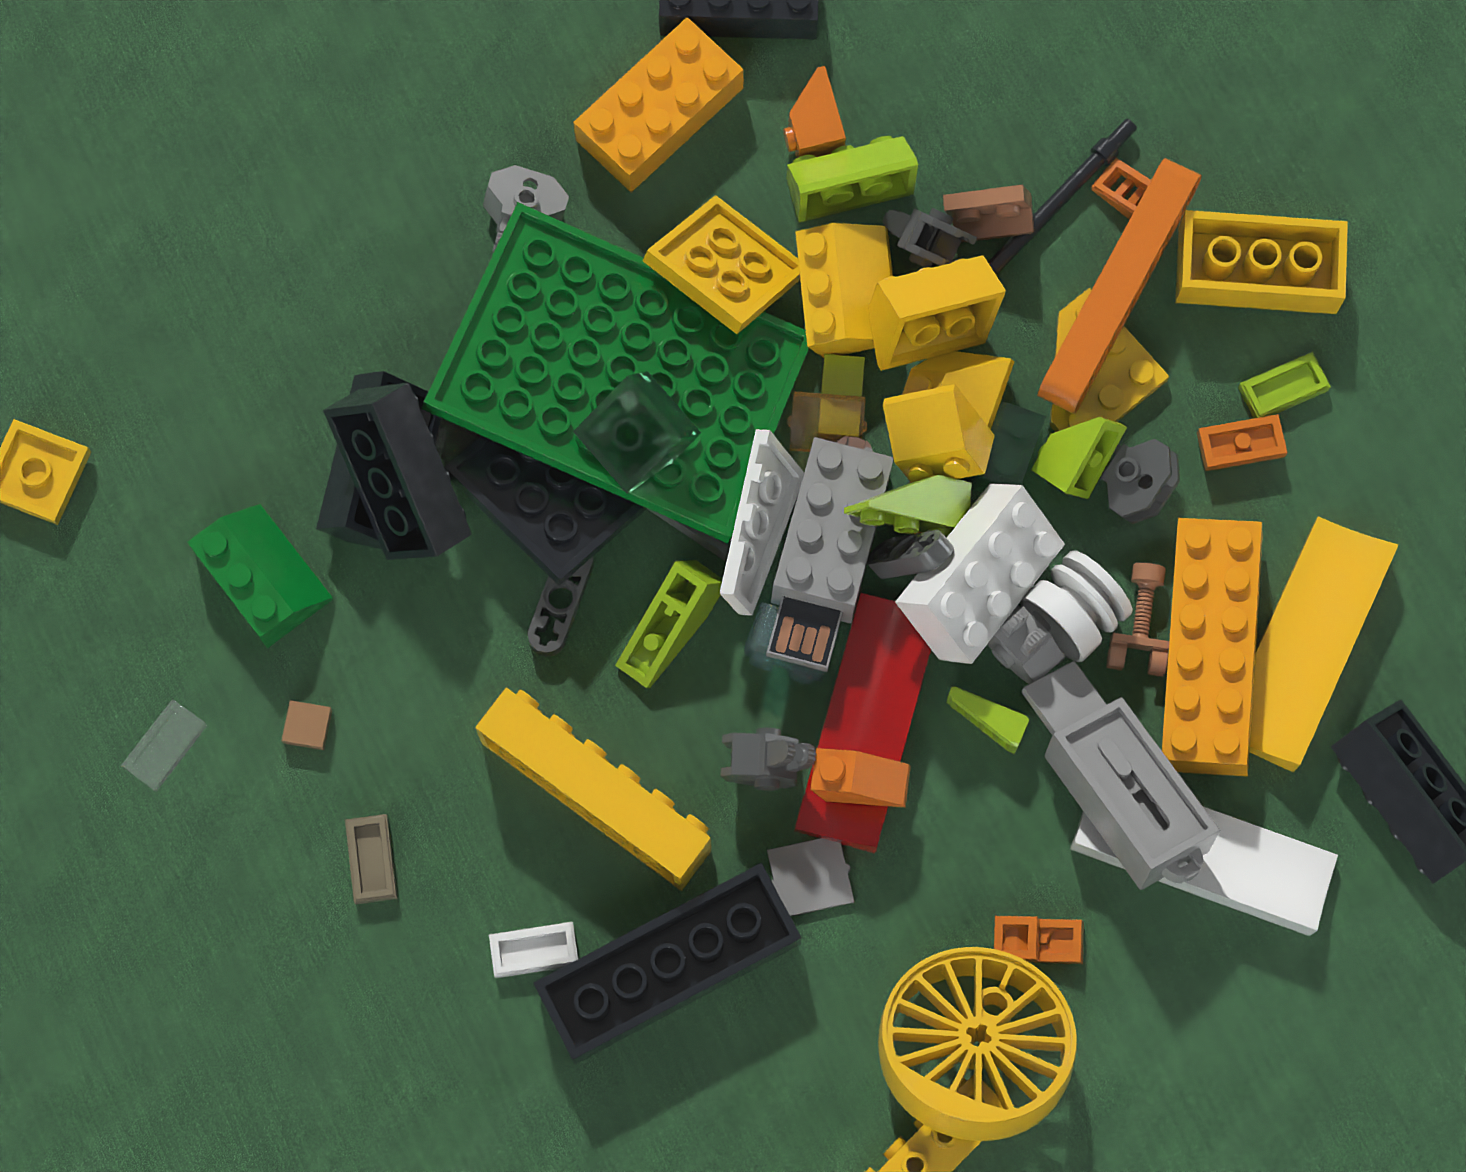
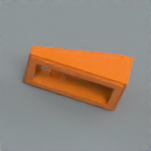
M1115 158L1091 188L1093 192L1130 220L1151 179L1118 158ZM1122 175L1126 179L1115 192L1112 191L1110 188ZM1135 185L1138 189L1126 200L1124 197Z

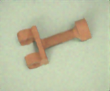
M1152 563L1133 564L1131 582L1137 584L1139 588L1134 630L1132 635L1119 633L1111 635L1107 668L1122 670L1125 664L1127 648L1151 651L1148 663L1149 675L1163 677V674H1165L1169 641L1152 639L1148 636L1153 595L1156 587L1164 586L1165 567Z

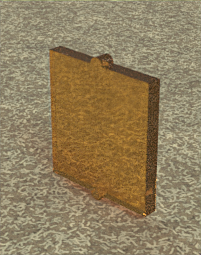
M794 392L792 415L788 417L787 425L791 427L789 451L810 452L814 437L832 442H837L846 436L862 439V432L867 430V422L864 421L866 397Z

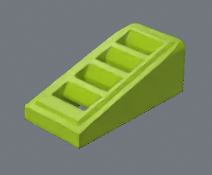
M956 686L951 687L946 703L1008 752L1015 754L1029 722L1028 716Z

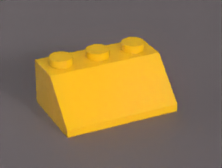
M830 223L795 231L807 347L823 358L824 354L846 355L873 349L874 342L868 307L877 282L893 276L888 228L880 225Z
M984 255L969 259H958L952 263L933 268L925 267L917 272L898 277L889 276L877 282L868 311L877 365L881 371L986 343L1006 290Z

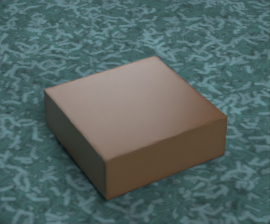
M290 700L281 741L284 744L324 750L332 715L331 707Z

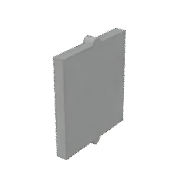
M820 838L767 850L773 876L772 883L790 917L854 903L848 877L851 867L849 864H845L841 843Z

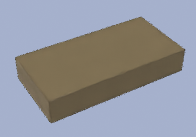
M382 814L346 819L345 826L354 903L363 904L398 899L388 815Z

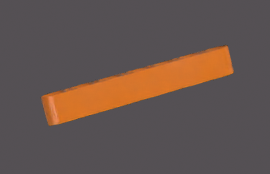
M1167 158L1162 160L1039 388L1038 397L1073 414L1078 411L1182 219L1185 210L1189 206L1201 181V174Z

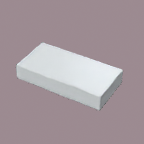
M573 922L489 935L495 978L559 969L578 959Z

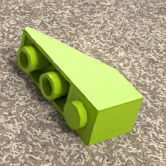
M936 475L844 508V514L860 517V523L865 525H893L894 531L899 533L911 534L940 530L947 538L970 509L972 483L943 475Z

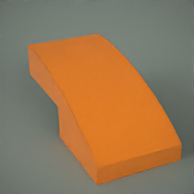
M995 916L994 949L1010 953L1027 962L1083 964L1084 922L1082 920L1039 919L1033 916Z

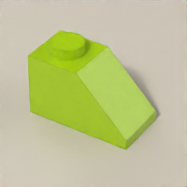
M1097 417L1052 433L1047 442L1040 448L1038 458L1031 470L1063 492L1088 499L1127 427L1121 423Z

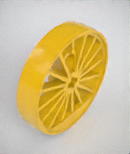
M963 947L946 950L922 960L907 971L895 985L885 1004L878 1036L881 1069L889 1089L901 1106L919 1122L937 1132L954 1138L972 1141L1008 1138L1022 1133L1042 1121L1057 1105L1069 1084L1075 1064L1077 1048L1073 1015L1066 999L1052 980L1037 967L1022 958L1004 951L982 947ZM974 976L973 1014L956 977ZM982 977L1001 981L1000 986L988 987L982 990ZM946 979L960 1013L931 984ZM1008 985L1024 993L1015 1002H1013L1011 995L1006 991ZM920 992L945 1017L908 1001L916 993ZM1032 1001L1044 1011L1040 1014L1010 1022L1012 1017ZM986 1005H996L1003 1012L999 1015H990L983 1007ZM902 1013L938 1030L894 1027L893 1024L898 1014ZM1052 1023L1057 1037L1015 1034ZM893 1041L936 1043L939 1045L899 1057L895 1053ZM975 1041L980 1042L979 1046H974ZM1019 1049L1060 1051L1061 1065L1059 1067ZM950 1055L925 1077L909 1068ZM1010 1061L1054 1081L1045 1091H1040ZM960 1062L962 1064L950 1089L935 1083L957 1063ZM996 1066L1032 1102L1020 1108H1015ZM984 1068L1002 1108L982 1102V1069ZM968 1069L974 1070V1099L957 1093Z

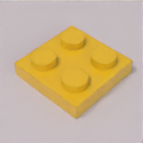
M13 419L0 447V503L58 525L91 454L90 449Z

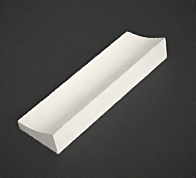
M1203 807L1220 829V832L1210 851L1203 855V864L1198 875L1192 880L1182 882V884L1171 882L1165 877L1160 879L1159 882L1308 936L1318 930L1324 901L1338 855ZM1083 811L1070 850L1125 869Z

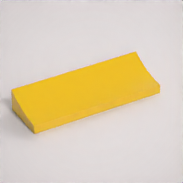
M1319 516L1316 518L1256 649L1250 753L1291 772H1294L1301 765L1399 544L1350 530Z

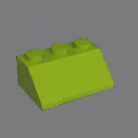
M881 136L872 140L868 145L856 148L852 145H845L834 149L828 155L820 157L804 155L796 158L791 164H787L786 180L798 222L913 195L918 161L904 136L897 138Z

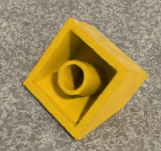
M955 384L884 398L883 409L894 462L911 483L936 475L963 479L985 474L995 435Z

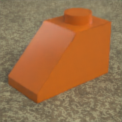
M825 66L817 67L789 112V127L783 129L788 152L795 151L797 158L804 155H815V157L828 155L834 149L845 146L846 136Z
M816 748L817 756L814 761L810 790L824 801L906 807L911 770L909 764L859 751Z

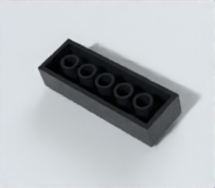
M760 863L539 979L533 984L574 1064H577L801 945L802 937L764 866Z

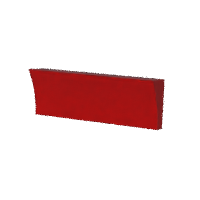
M864 593L860 594L817 748L859 751L898 762L901 761L931 648L895 601ZM812 765L794 831L839 842L842 845L875 854L888 806L824 801L810 790L814 765Z

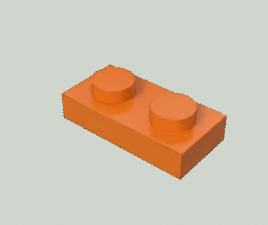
M1279 414L1203 427L1197 431L1205 471L1284 458L1288 453Z

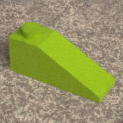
M697 560L675 561L615 666L645 688H651L710 614L720 597L723 579Z

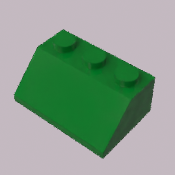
M261 504L222 516L187 541L194 554L266 648L272 646L333 600L331 594Z

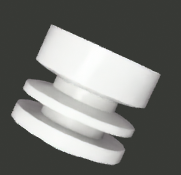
M1070 551L1063 558V565H1055L1051 570L1054 584L1046 580H1040L1024 596L1020 604L1021 607L1024 606L1030 613L1033 611L1038 612L1049 623L1051 627L1049 633L1053 636L1052 639L1066 657L1075 662H1083L1102 642L1098 628L1105 632H1113L1118 626V621H1125L1131 615L1133 608L1122 588L1098 563L1083 553Z

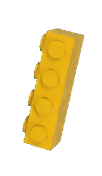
M974 1074L968 1080L963 1079L957 1093L974 1099ZM982 1081V1102L1002 1108L997 1095ZM916 1120L913 1124L919 1130L907 1142L900 1136L883 1153L889 1161L878 1172H952L982 1141L954 1138L937 1132ZM869 1167L865 1172L875 1171L871 1167Z

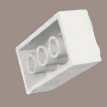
M989 484L947 536V539L954 546L953 552L948 559L932 571L918 573L895 601L939 660L972 664L1065 545L1023 485Z

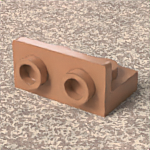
M1024 185L943 195L944 211L954 218L953 226L977 237V240L1025 235L1034 232L1032 197Z

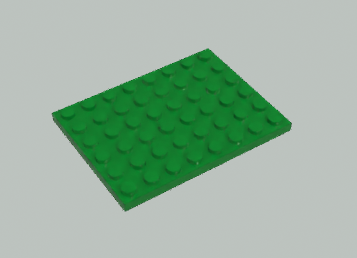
M517 202L423 402L422 410L728 544L733 535L756 429L770 430L774 435L809 349L807 347L806 330L771 314L762 312L741 332L736 334L645 264L643 257Z

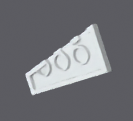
M756 429L720 589V595L740 615H753L799 494L804 476L803 470L770 430Z

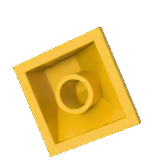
M957 351L931 357L911 368L902 395L955 384L991 430L1014 361L1011 358Z

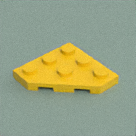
M1090 287L1059 311L1055 357L1091 292ZM1123 326L1078 411L1073 414L1052 404L1050 426L1055 432L1097 417L1118 422L1166 383L1169 375L1127 328Z

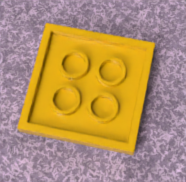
M716 195L650 247L643 258L645 264L736 334L741 332L800 281L798 258Z

